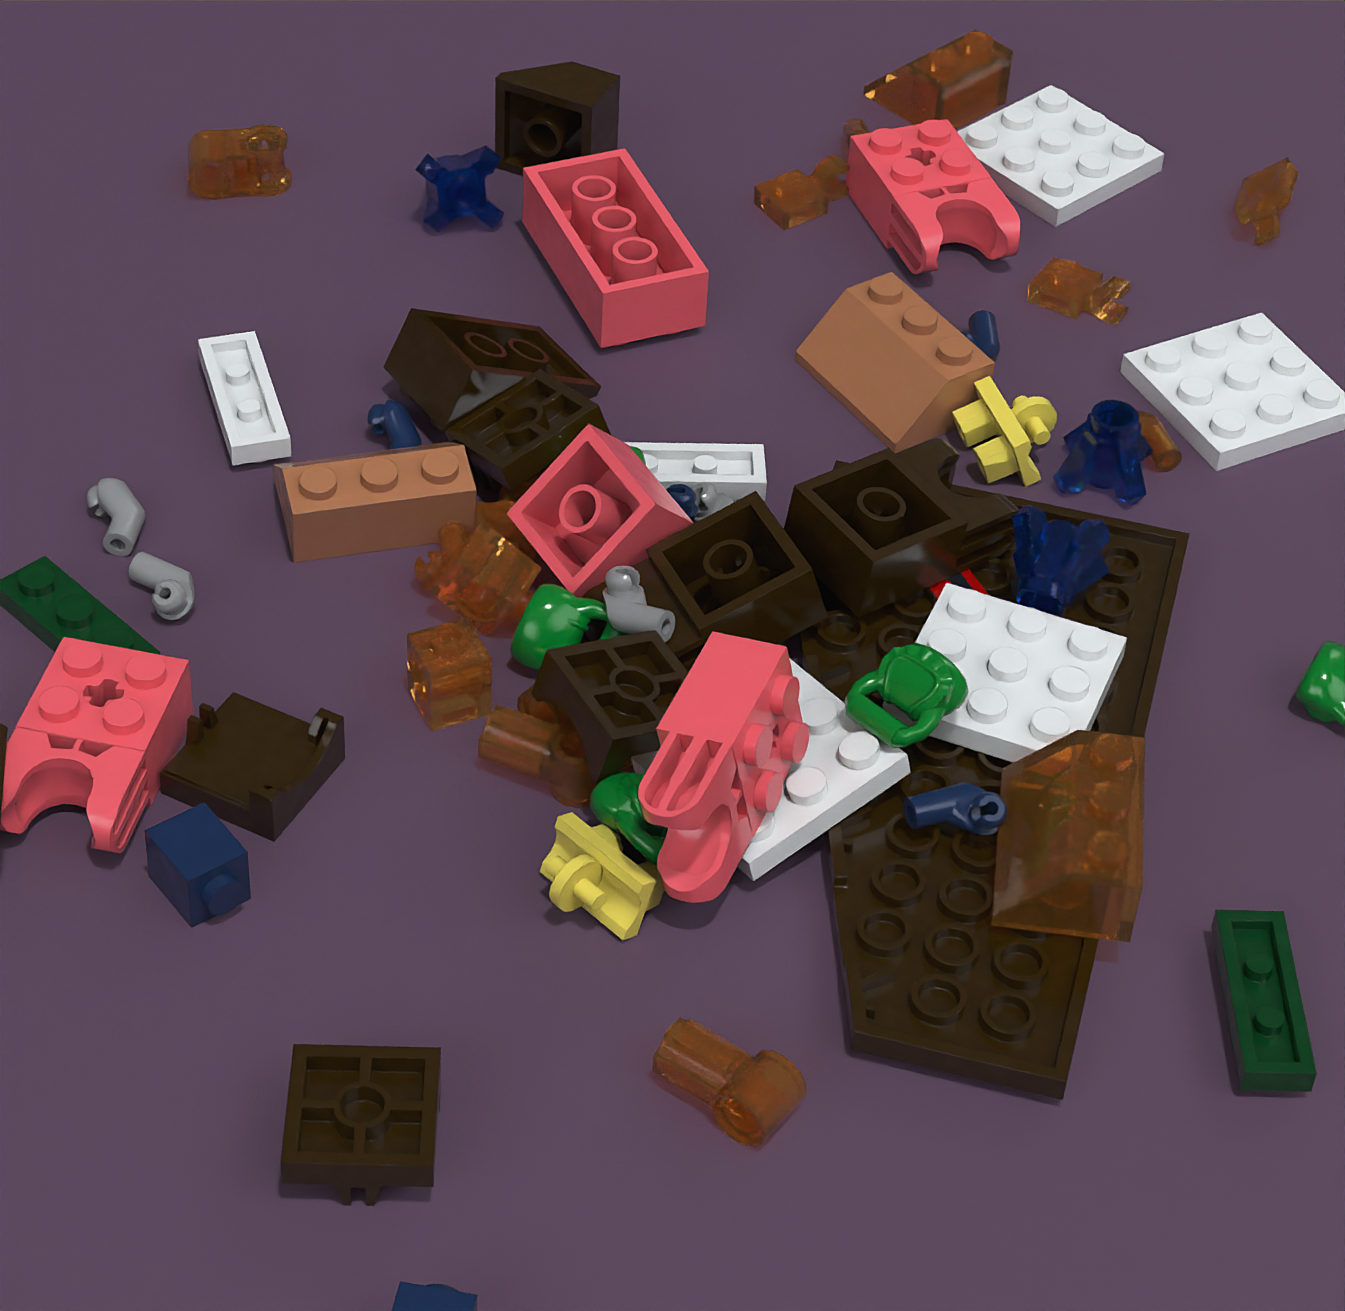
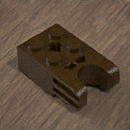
M942 438L928 440L896 454L890 448H887L794 485L784 530L811 566L814 574L858 618L1003 554L1012 546L1020 531L1024 513L1005 495L997 493L975 498L965 497L950 490L960 454Z
M757 491L645 549L649 558L633 566L640 574L639 585L644 589L647 605L673 612L675 628L671 638L665 643L688 673L712 631L779 644L828 617L813 569ZM605 581L587 591L582 598H591L604 603L603 590L607 587ZM592 619L588 624L589 629L584 631V634L591 641L600 640L607 622Z

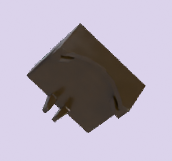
M540 369L445 430L449 442L464 445L469 463L476 469L485 488L488 490L492 489L496 496L506 491V488L509 490L516 489L549 467L588 423L611 435L597 403Z
M652 630L546 650L531 694L537 702L543 701L557 705L571 719L583 743L589 766V774L595 783H599L610 775L621 773L627 757L659 751L661 745L656 728L685 680L688 671L658 632Z
M232 692L216 711L214 707L202 703L199 706L200 718L191 715L187 719L185 745L160 772L161 794L191 807L205 802L219 819L275 842L345 760L344 717L320 708L310 724L235 692Z
M293 1044L281 1155L282 1184L335 1185L344 1206H351L352 1188H366V1206H374L381 1186L434 1187L438 1112H440L441 1047Z

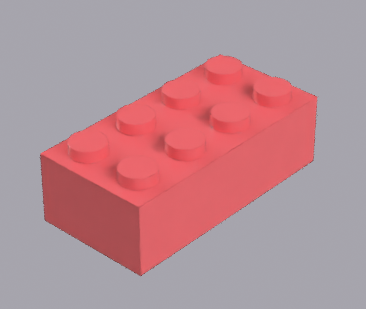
M625 148L523 168L522 222L600 348L625 345L632 341L665 334H676L684 330L705 326L709 271Z

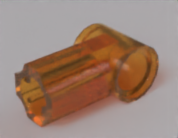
M496 705L486 718L482 735L478 740V756L480 758L550 783L551 794L556 801L565 806L574 808L590 807V795L598 783H595L589 774V766L583 743L571 720L558 726L500 705Z
M680 1017L665 1032L659 1048L653 1055V1072L710 1106L712 1114L722 1130L733 1140L745 1146L756 1147L762 1144L798 1106L807 1093L806 1082L801 1072L782 1054L773 1050H761L752 1056L691 1018L684 1020Z

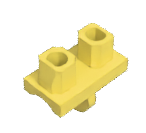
M990 376L974 382L979 400L953 411L952 415L957 431L966 447L995 436L994 439L972 448L977 464L986 481L990 484L1017 472L1025 487L1040 481V473L1029 457V453L1032 448L1031 443L1035 442L1038 445H1042L1048 442L1051 437L1050 432L1057 422V412L1052 404L1044 397L1033 396L1027 398L1026 396H1018L1012 403L1013 408L1010 409Z
M573 812L558 816L554 826L557 833L555 843L550 853L542 862L539 871L552 881L549 892L551 902L564 912L573 911L582 906L622 940L637 936L645 911L659 905L664 892L658 866L650 862L638 865L622 853L623 846L620 836L608 826L600 824L590 827Z

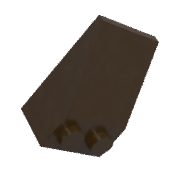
M415 308L410 309L383 367L400 384V392L408 399L418 403L431 417L430 423L443 433L539 369L588 399L596 397L601 389V386L539 326Z

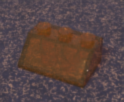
M1076 730L1002 768L999 796L1004 799L1008 813L1006 820L1002 825L998 826L992 926L1130 943L1143 887L1144 737Z

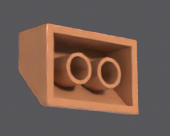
M893 272L846 288L795 352V361L894 453L957 429L952 412L979 400L974 382L987 376L993 378L995 365L992 359Z
M444 442L273 465V475L294 563L474 538L476 486L465 447L462 444Z

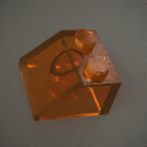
M974 30L864 86L863 95L912 125L921 124L926 120L948 119L952 126L957 129L1006 103L1013 51L993 40L990 35Z

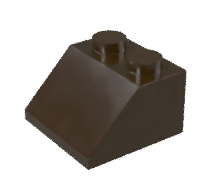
M573 61L500 73L495 78V168L523 176V168L617 150L620 75Z

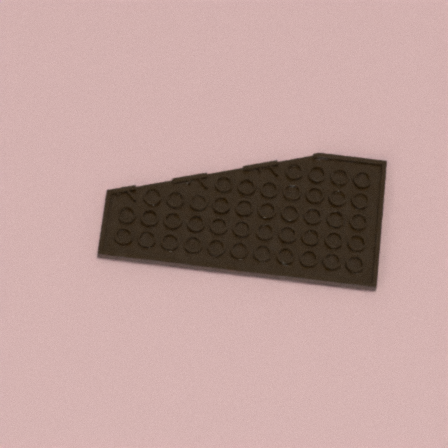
M836 460L833 470L849 463ZM954 484L951 485L950 489L952 492L965 497L978 498L997 494ZM1005 495L1024 513V519L1015 541L1007 551L970 568V571L987 593L992 597L1025 607L1035 608L1048 614L1127 637L1122 661L1069 779L1066 780L927 736L924 740L906 747H899L908 755L911 773L824 832L852 1050L1063 1100L1190 533ZM815 575L828 617L798 633L803 670L844 702L853 683L868 672L878 669L884 656L893 647H903L916 642L938 600L929 587L858 618ZM878 692L866 696V698L883 709L884 700ZM965 782L978 786L987 792L998 794L1007 805V817L999 831L990 835H975L946 822L913 830L907 823L903 802L905 797Z

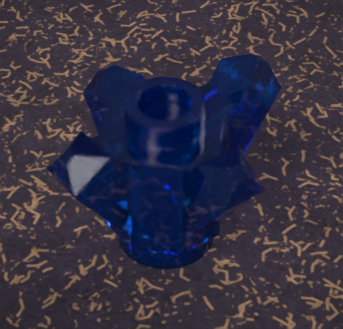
M486 145L461 156L456 154L435 158L427 154L415 169L425 178L426 191L429 195L423 222L438 233L450 224L454 218L472 215L478 217L492 229L498 225L503 218L504 212L486 197L485 178L494 172L501 157Z
M1119 400L1101 401L1093 407L1092 412L1088 414L1087 420L1063 437L1070 454L1053 476L1056 486L1061 493H1079L1085 484L1090 483L1100 489L1113 488L1116 499L1129 505L1137 504L1147 494L1141 462L1153 452V449L1140 432L1142 424L1139 423V414L1133 406Z
M1033 505L1023 506L1012 516L1017 551L1013 554L1017 571L1016 601L1019 605L1060 616L1064 612L1066 605L1072 604L1076 594L1109 573L1101 555V550L1111 538L1107 524L1102 520L1085 519L1079 527L1063 520L1048 522L1046 521L1045 512Z

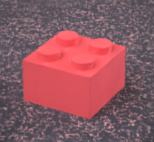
M589 423L507 512V515L565 588L576 597H582L587 591L604 582L605 575L611 568L616 566L633 567L649 558L645 549L694 524L628 444Z

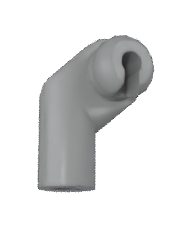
M112 477L103 478L99 481L98 485L92 486L87 492V504L89 508L99 504L95 515L100 517L110 516L112 519L103 539L104 548L112 555L128 556L133 550L146 518V513L124 481Z
M143 551L135 555L129 566V577L131 580L154 590L152 603L158 615L173 621L187 616L195 605L194 583L191 573Z
M630 566L611 568L605 575L607 587L603 590V601L609 623L616 630L628 634L656 630L664 642L668 641L675 628L673 612L647 605L644 589L639 585L640 574L636 569Z

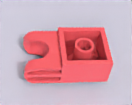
M948 119L926 120L921 124L893 129L881 128L871 133L850 136L845 190L887 249L894 248L913 274L938 271L937 257L940 245L956 242L970 245L991 260L1011 257L1017 254L1020 239V218L1017 211Z
M712 631L656 728L661 747L640 782L638 798L644 819L650 824L668 828L666 838L657 858V865L663 889L674 899L690 903L711 901L723 892L766 813H771L777 808L782 795L783 782L793 763H799L806 753L809 742V728L802 721L798 702L800 685L798 678L793 676L787 646Z
M63 637L6 744L0 830L21 834L39 813L49 807L62 804L78 805L86 808L93 832L91 848L121 854L126 848L145 806H152L161 787L160 772L176 755L186 734L187 719L191 715L194 716L189 660Z

